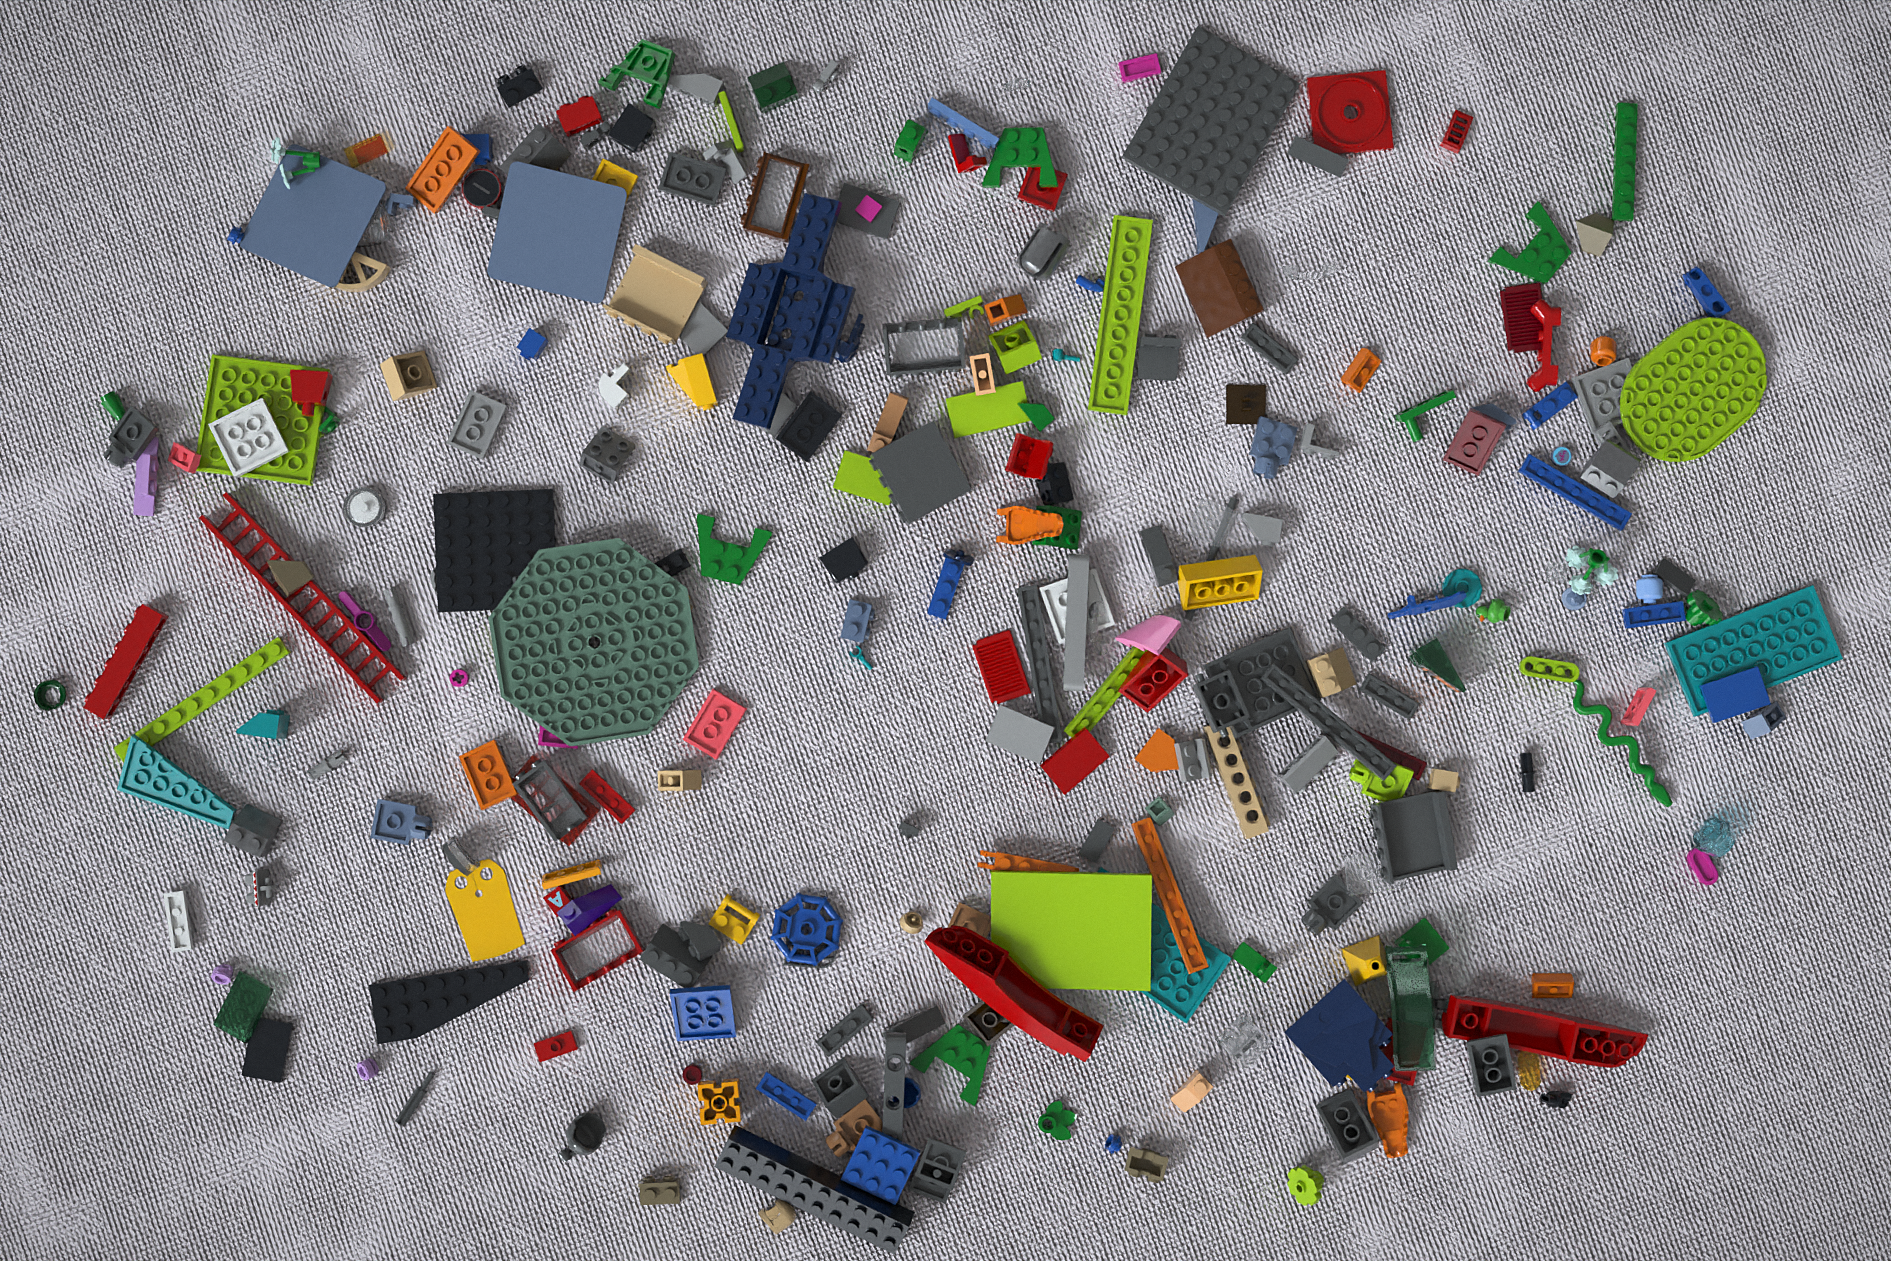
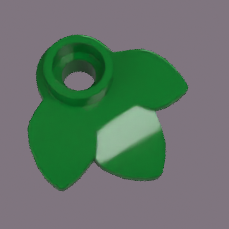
M1055 1101L1049 1104L1046 1113L1039 1117L1038 1127L1042 1132L1050 1133L1056 1140H1068L1071 1138V1133L1067 1127L1076 1120L1077 1115L1070 1110H1063L1062 1102ZM1047 1119L1051 1120V1125L1045 1126L1044 1121Z

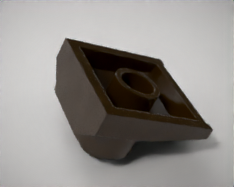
M980 1000L962 1016L987 1043V1046L991 1045L1014 1026L1013 1023L992 1009L983 1000Z

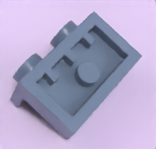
M849 599L840 638L864 643V639L868 640L871 628H867L869 620L873 621L875 614L872 604Z

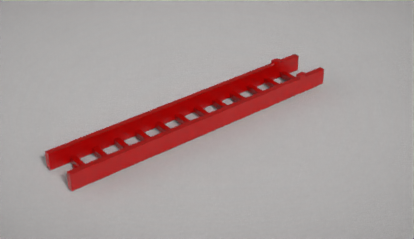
M225 492L222 496L236 510L230 513L218 527L206 515H201L199 519L377 704L383 702L384 700L372 687L390 670L400 681H404L407 677L362 630L356 628L354 621L313 579L287 598L278 591V583L275 581L272 584L263 575L270 568L268 563L266 562L258 570L250 559L268 542L277 552L269 560H278L280 557L285 561L295 560L231 493ZM241 514L249 525L230 541L222 531ZM255 529L263 539L244 555L236 545L250 531ZM309 585L318 595L299 612L290 602ZM323 600L331 610L313 627L304 616ZM337 614L345 624L331 638L326 640L318 630L333 615ZM350 628L359 638L340 655L331 645ZM364 642L372 653L353 669L345 659ZM377 656L386 667L367 683L358 673Z

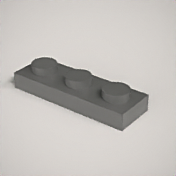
M1342 607L1329 620L1370 662H1373L1386 649L1345 607Z

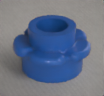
M233 226L227 238L228 241L232 242V245L235 242L240 243L244 235L241 232L242 227Z
M1111 1134L1105 1142V1149L1109 1150L1110 1154L1118 1152L1122 1147L1119 1135Z

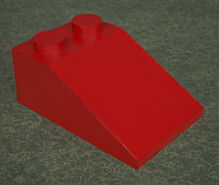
M1167 647L1163 649L1159 656L1147 650L1122 683L1118 692L1148 713L1188 676L1187 662Z

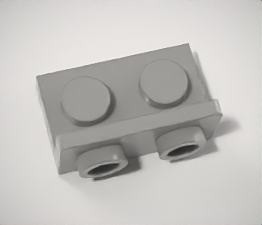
M1204 738L1174 744L1182 783L1212 777Z

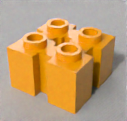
M739 1078L723 1079L720 1085H716V1080L700 1081L698 1083L699 1101H704V1105L699 1109L701 1125L717 1124L719 1118H724L725 1123L741 1122L743 1118L742 1103L736 1102V1098H739L741 1094ZM718 1097L724 1099L722 1105H719V1102L716 1103Z

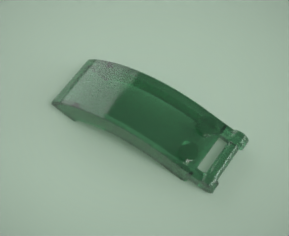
M1427 944L1410 947L1386 945V970L1392 1012L1395 1071H1435V1016ZM1420 954L1421 958L1394 959L1393 955Z

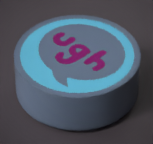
M1557 447L1551 452V461L1556 466H1565L1570 463L1572 453L1567 447Z

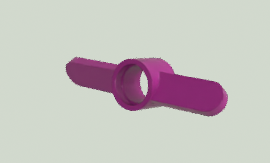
M341 591L339 599L354 616L356 628L365 631L380 650L388 651L391 648V642L377 626L376 615L372 612L364 611L348 591ZM363 614L370 615L372 619L371 625L368 628H363L360 625V618Z

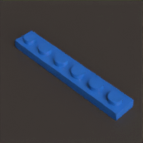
M1527 454L1518 470L1519 473L1619 531L1624 529L1632 515L1629 511L1531 454Z

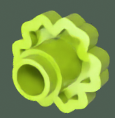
M1306 1165L1296 1166L1288 1172L1287 1175L1290 1180L1287 1182L1290 1193L1296 1196L1297 1202L1304 1206L1318 1203L1322 1198L1320 1191L1324 1184L1322 1174L1319 1171H1313Z

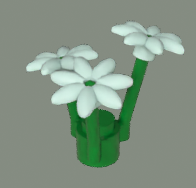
M279 137L272 140L273 148L270 150L272 161L278 164L280 155L285 156V154L303 156V166L308 167L292 172L291 170L285 171L284 165H280L281 175L284 177V183L288 189H290L288 179L307 172H315V168H320V152L289 150L281 147Z

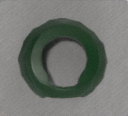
M56 680L43 681L38 684L34 691L35 703L45 711L56 709L65 702L66 688ZM50 688H56L60 692V702L56 705H52L46 699V692Z

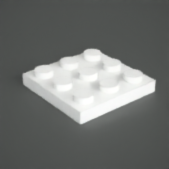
M263 398L208 424L235 478L290 452Z
M1096 569L1089 570L1086 635L1115 625ZM1068 578L1039 588L1059 644L1065 642Z

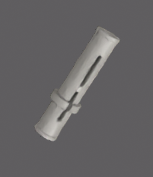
M396 587L390 588L392 597L388 589L384 590L383 593L389 605L388 611L393 616L402 647L408 646L406 637L409 645L414 644L415 642L402 610L404 606L403 603L400 604Z

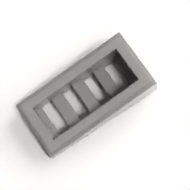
M1610 421L1605 422L1592 432L1600 446L1606 439L1610 440L1613 437L1614 439L1611 440L1613 443L1631 453ZM1609 430L1610 433H1608L1606 436L1602 438L1601 435H1603Z

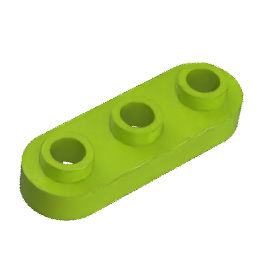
M1532 656L1524 657L1519 662V670L1525 676L1566 683L1574 682L1579 677V668L1573 663ZM1527 663H1530L1532 666L1530 670H1527L1525 667ZM1546 666H1550V673H1546ZM1566 669H1569L1571 672L1569 676L1565 675Z

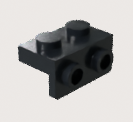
M529 64L518 66L515 68L514 73L502 75L497 79L498 82L495 83L508 108L543 89Z
M1065 462L1047 465L1046 475L1041 480L1036 479L1044 506L1074 500Z

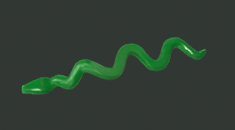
M1581 680L1574 681L1573 683L1577 685L1575 697L1573 698V708L1580 715L1600 714L1603 716L1597 732L1600 742L1611 747L1627 745L1629 748L1630 770L1635 774L1645 775L1644 785L1649 788L1652 796L1666 807H1670L1673 802L1666 788L1654 781L1656 775L1655 768L1649 764L1640 763V749L1637 740L1629 735L1608 736L1607 731L1613 718L1611 709L1603 704L1584 706L1582 704L1585 691L1584 683Z

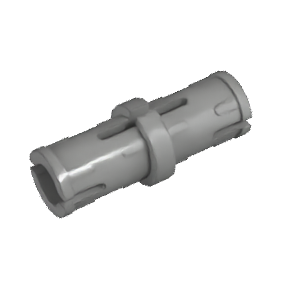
M340 749L337 753L328 758H323L319 764L308 769L307 774H311L309 777L315 781L323 774L332 772L333 768L347 761L348 758L344 756V751Z

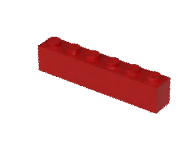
M142 604L136 608L133 621L125 627V635L122 640L116 643L112 658L110 657L106 661L104 672L97 677L94 682L95 687L84 700L85 705L83 708L102 719H111L169 617L149 604Z

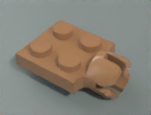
M958 902L948 927L951 925L962 926L987 938L991 929V916Z
M864 1099L833 1121L836 1129L825 1140L828 1147L833 1150V1153L837 1157H841L849 1150L854 1151L866 1125L882 1132L883 1121L869 1102Z

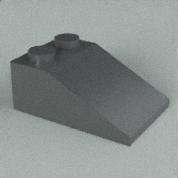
M1506 1033L1466 1041L1471 1079L1477 1097L1517 1089Z
M1351 1088L1315 1105L1343 1165L1379 1148V1140Z

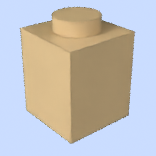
M1438 769L1430 770L1428 788L1456 792V788H1459L1460 777H1458V772Z

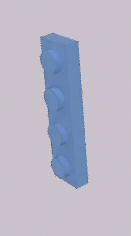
M931 98L928 103V109L933 116L937 118L941 116L947 120L946 123L951 127H959L964 130L963 133L971 139L973 137L977 138L985 148L990 149L991 147L996 149L999 142L998 137L936 99Z

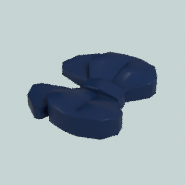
M945 549L943 553L945 558H956L960 560V563L967 566H972L974 558L964 555L965 552L963 550Z

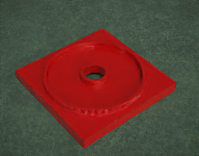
M1386 70L1309 77L1306 79L1312 141L1314 144L1339 155L1392 150L1394 148ZM1345 107H1355L1358 112L1357 117L1348 119L1344 115Z

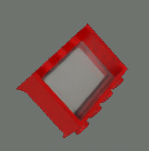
M614 908L605 914L606 918L601 921L597 918L589 925V928L581 931L576 936L571 933L572 938L565 941L563 938L554 943L555 948L550 951L574 992L645 951L623 909L617 911Z

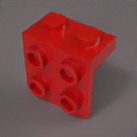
M1016 433L1005 471L1024 478L1041 480L1047 473L1049 457L1053 454V442L1050 440L1034 439L1024 434Z

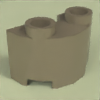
M1130 1147L1124 1171L1129 1172L1128 1175L1140 1178V1175L1148 1176V1181L1163 1182L1169 1158L1161 1156L1159 1152L1145 1148L1140 1150Z

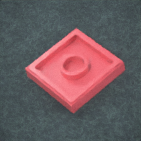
M1651 687L1638 688L1621 723L1627 726H1639L1656 690Z

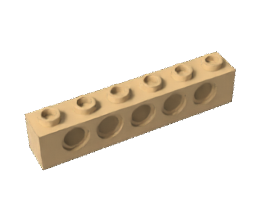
M1210 725L1204 726V731L1244 838L1249 839L1268 832L1270 822L1267 815L1262 813L1261 807H1263L1260 796L1256 797L1254 791L1257 788L1253 777L1249 778L1247 770L1250 768L1246 758L1242 759L1240 754L1243 751L1240 741L1235 740L1230 727H1227L1229 743L1223 747L1219 743V738L1221 737L1219 731L1213 733ZM1229 754H1234L1236 757V762L1233 765H1228L1226 762V757ZM1240 772L1243 780L1241 783L1236 784L1233 781V776L1235 773ZM1243 791H1247L1250 795L1247 802L1240 800V794ZM1250 810H1255L1257 814L1256 819L1253 821L1247 819V813Z

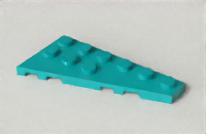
M133 734L131 736L117 787L118 791L226 829L230 828L237 809L137 735Z

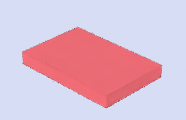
M713 688L683 740L717 760L747 708Z

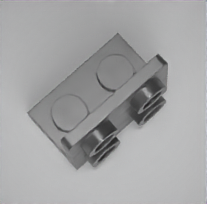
M602 426L582 452L579 466L614 484L618 478L620 468L635 449V444Z

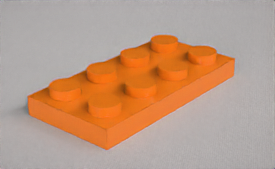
M447 126L405 189L434 214H437L476 159L480 150L452 126Z

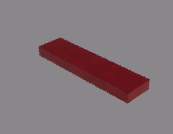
M1355 730L1392 762L1412 769L1414 771L1412 778L1420 780L1427 762Z

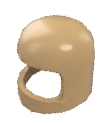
M776 1199V1205L771 1209L766 1210L762 1208L758 1211V1215L776 1235L789 1227L796 1219L794 1207L781 1199Z

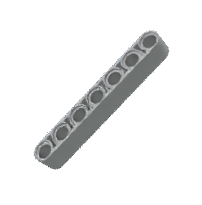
M1069 554L1063 691H1083L1089 554Z

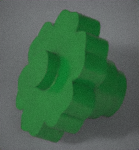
M1696 590L1687 596L1686 601L1690 608L1687 610L1685 618L1691 625L1697 626L1704 622L1713 626L1723 619V613L1719 610V605L1714 599L1708 597L1705 592Z

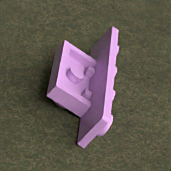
M154 437L136 462L134 515L154 516L155 495L157 491L156 479L159 468L158 437Z

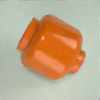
M1600 336L1594 339L1590 344L1591 360L1599 366L1610 365L1617 357L1616 341L1608 336Z

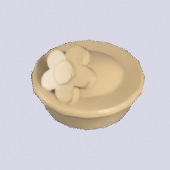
M908 912L901 916L900 925L907 933L917 934L923 929V920L918 913Z

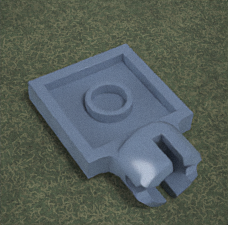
M1262 416L1258 418L1249 455L1255 457L1256 460L1253 469L1255 475L1260 477L1261 474H1264L1263 478L1273 479L1276 477L1280 465H1288L1297 427Z
M378 799L370 838L411 845L413 838L421 840L429 838L432 830L423 829L422 826L432 827L433 821L429 816L419 815L417 811L418 806Z

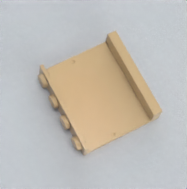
M635 244L632 249L635 256L609 305L603 304L602 307L607 311L606 314L614 319L620 317L624 319V324L632 328L636 325L641 328L640 331L650 337L654 334L658 336V341L666 345L669 342L675 345L708 282L704 277Z

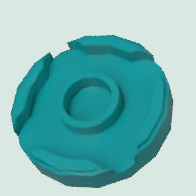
M1456 569L1444 578L1442 594L1444 597H1447L1459 591H1465L1467 597L1454 605V607L1467 608L1474 605L1480 599L1482 593L1481 580L1471 570Z

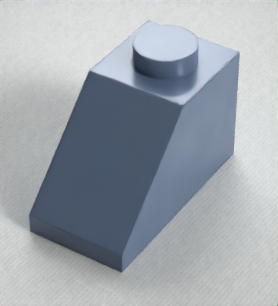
M1774 701L1770 705L1750 714L1741 723L1745 733L1749 735L1750 739H1754L1772 732L1786 719V716L1778 702Z

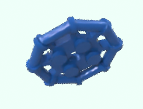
M799 892L781 907L774 910L775 918L770 938L783 953L787 962L793 961L817 966V963L840 948L839 939L842 922L844 921L834 910L826 896H811L800 894ZM803 902L818 904L819 906L816 910L804 909ZM795 905H799L800 910L792 916L785 914ZM822 907L833 921H825L820 914ZM782 918L788 920L785 933L780 934ZM806 923L810 924V928L813 929L808 935H805L804 931L801 930V927H804ZM834 925L830 941L826 939L827 926ZM787 936L794 945L792 951L784 943L782 937ZM822 942L828 944L826 948L815 955L814 948ZM798 948L810 950L811 956L795 954Z

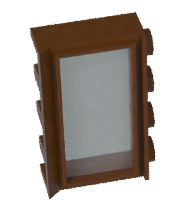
M764 151L763 157L760 156L757 162L759 171L757 176H753L751 187H754L752 195L748 194L746 200L748 209L746 213L742 214L740 224L743 225L742 228L746 232L789 244V236L795 224V215L800 207V198L802 191L805 189L806 177L811 167L810 164L776 156Z

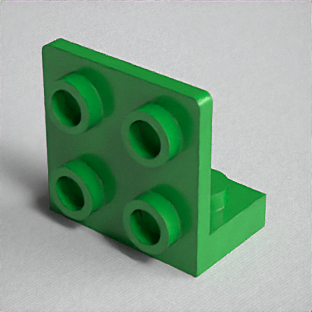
M1050 505L1036 506V510L1060 514L1063 518V530L1059 536L1034 540L1032 545L1077 550L1082 511Z
M1422 918L1394 941L1395 945L1413 967L1423 976L1430 971L1427 967L1449 949V946L1426 918Z

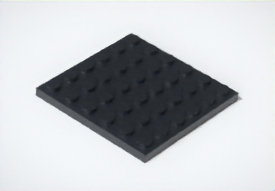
M553 489L433 494L438 613L495 610L513 586L512 578L521 575L538 550L556 547Z

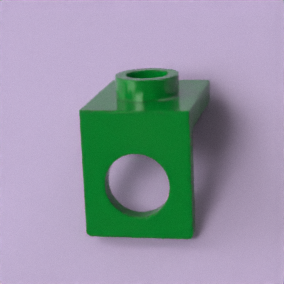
M325 406L324 412L328 413L329 417L318 429L328 434L337 428L340 419Z

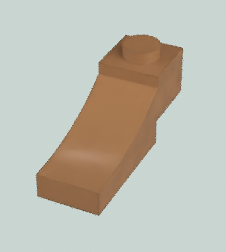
M890 391L867 448L868 451L874 453L892 443L908 403V397Z

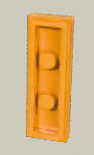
M598 859L543 874L542 887L545 890L600 875L602 872L601 861Z

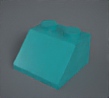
M267 709L266 712L258 713L239 727L236 733L271 739H287L290 715L284 714V710Z

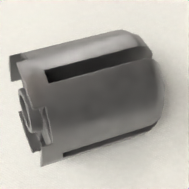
M1039 223L1017 258L1019 267L1023 271L1041 281H1047L1051 278L1072 246L1069 244L1070 240L1063 234L1047 230L1048 225L1044 223Z

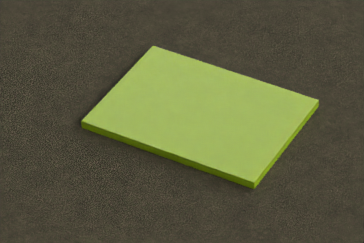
M991 870V942L1010 952L1009 956L1046 989L1151 991L1152 873Z

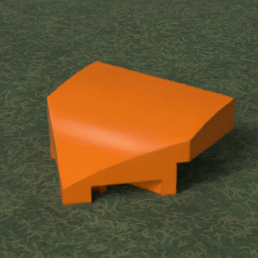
M1158 728L1134 759L1150 772L1159 773L1167 770H1179L1174 747L1176 742Z

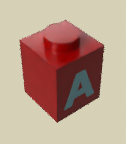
M563 885L558 886L543 897L556 917H558L557 912L573 900Z

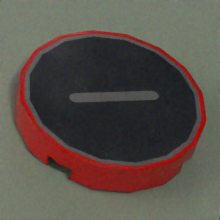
M476 169L464 178L462 193L465 200L471 206L483 209L484 206L490 207L491 204L495 205L499 201L502 194L501 182L493 172L486 169Z

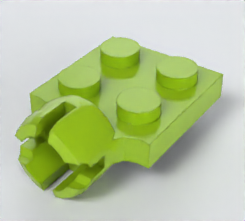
M1356 759L1353 763L1355 766L1351 767L1349 776L1351 780L1362 785L1361 793L1380 801H1386L1404 796L1414 771L1395 763L1397 766L1385 781H1382Z

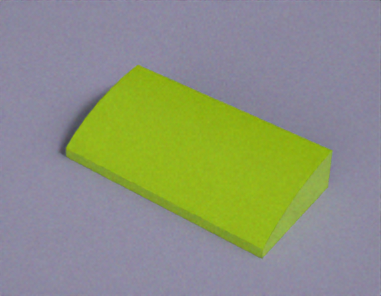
M1023 381L995 387L996 393L976 396V392L946 398L954 439L1029 422V418L1017 405L1019 402L1027 403Z

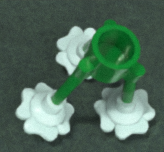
M1577 545L1567 550L1565 560L1569 561V567L1581 569L1582 566L1587 565V562L1590 566L1585 575L1580 574L1571 577L1569 584L1572 586V591L1579 595L1591 592L1593 585L1588 577L1594 568H1598L1594 570L1596 575L1594 579L1600 582L1602 586L1606 584L1612 585L1618 579V569L1608 563L1610 558L1606 557L1604 551L1600 549L1593 550V548L1586 551L1585 548H1579Z

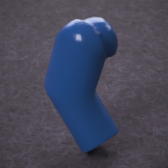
M1079 275L1076 279V284L1086 290L1100 293L1104 290L1105 281L1099 278L1094 283L1086 277Z

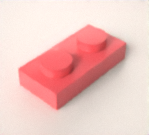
M174 442L167 461L189 473L195 474L200 464L201 455L180 443Z

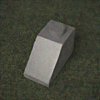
M1242 513L1241 519L1255 539L1262 542L1261 545L1273 547L1274 544L1279 543L1283 519Z

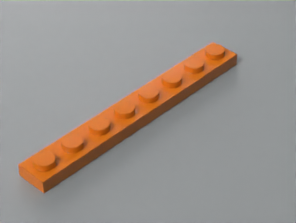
M1151 817L1132 823L1131 827L1149 873H1152V881L1188 974L1209 967Z

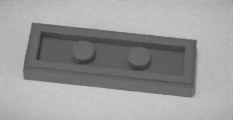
M1296 135L1287 151L1288 155L1341 178L1349 161L1348 158Z
M1252 323L1240 337L1242 341L1284 375H1287L1299 360L1255 323Z
M1370 673L1366 675L1358 689L1408 720H1411L1420 705L1416 700Z
M861 1003L819 1038L816 1043L830 1057L868 1025L874 1017Z

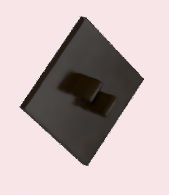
M1226 385V424L1257 425L1260 416L1266 418V385Z

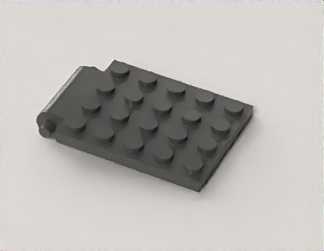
M1290 627L1204 664L1203 667L1208 676L1207 679L1204 678L1202 673L1195 675L1198 683L1192 686L1213 733L1219 731L1221 737L1224 738L1229 736L1226 728L1230 727L1234 738H1238L1298 711L1260 679L1272 663L1280 667L1319 701L1322 700Z

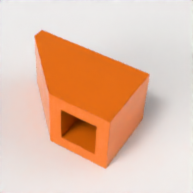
M1021 294L1004 297L984 305V311L991 327L1028 313Z

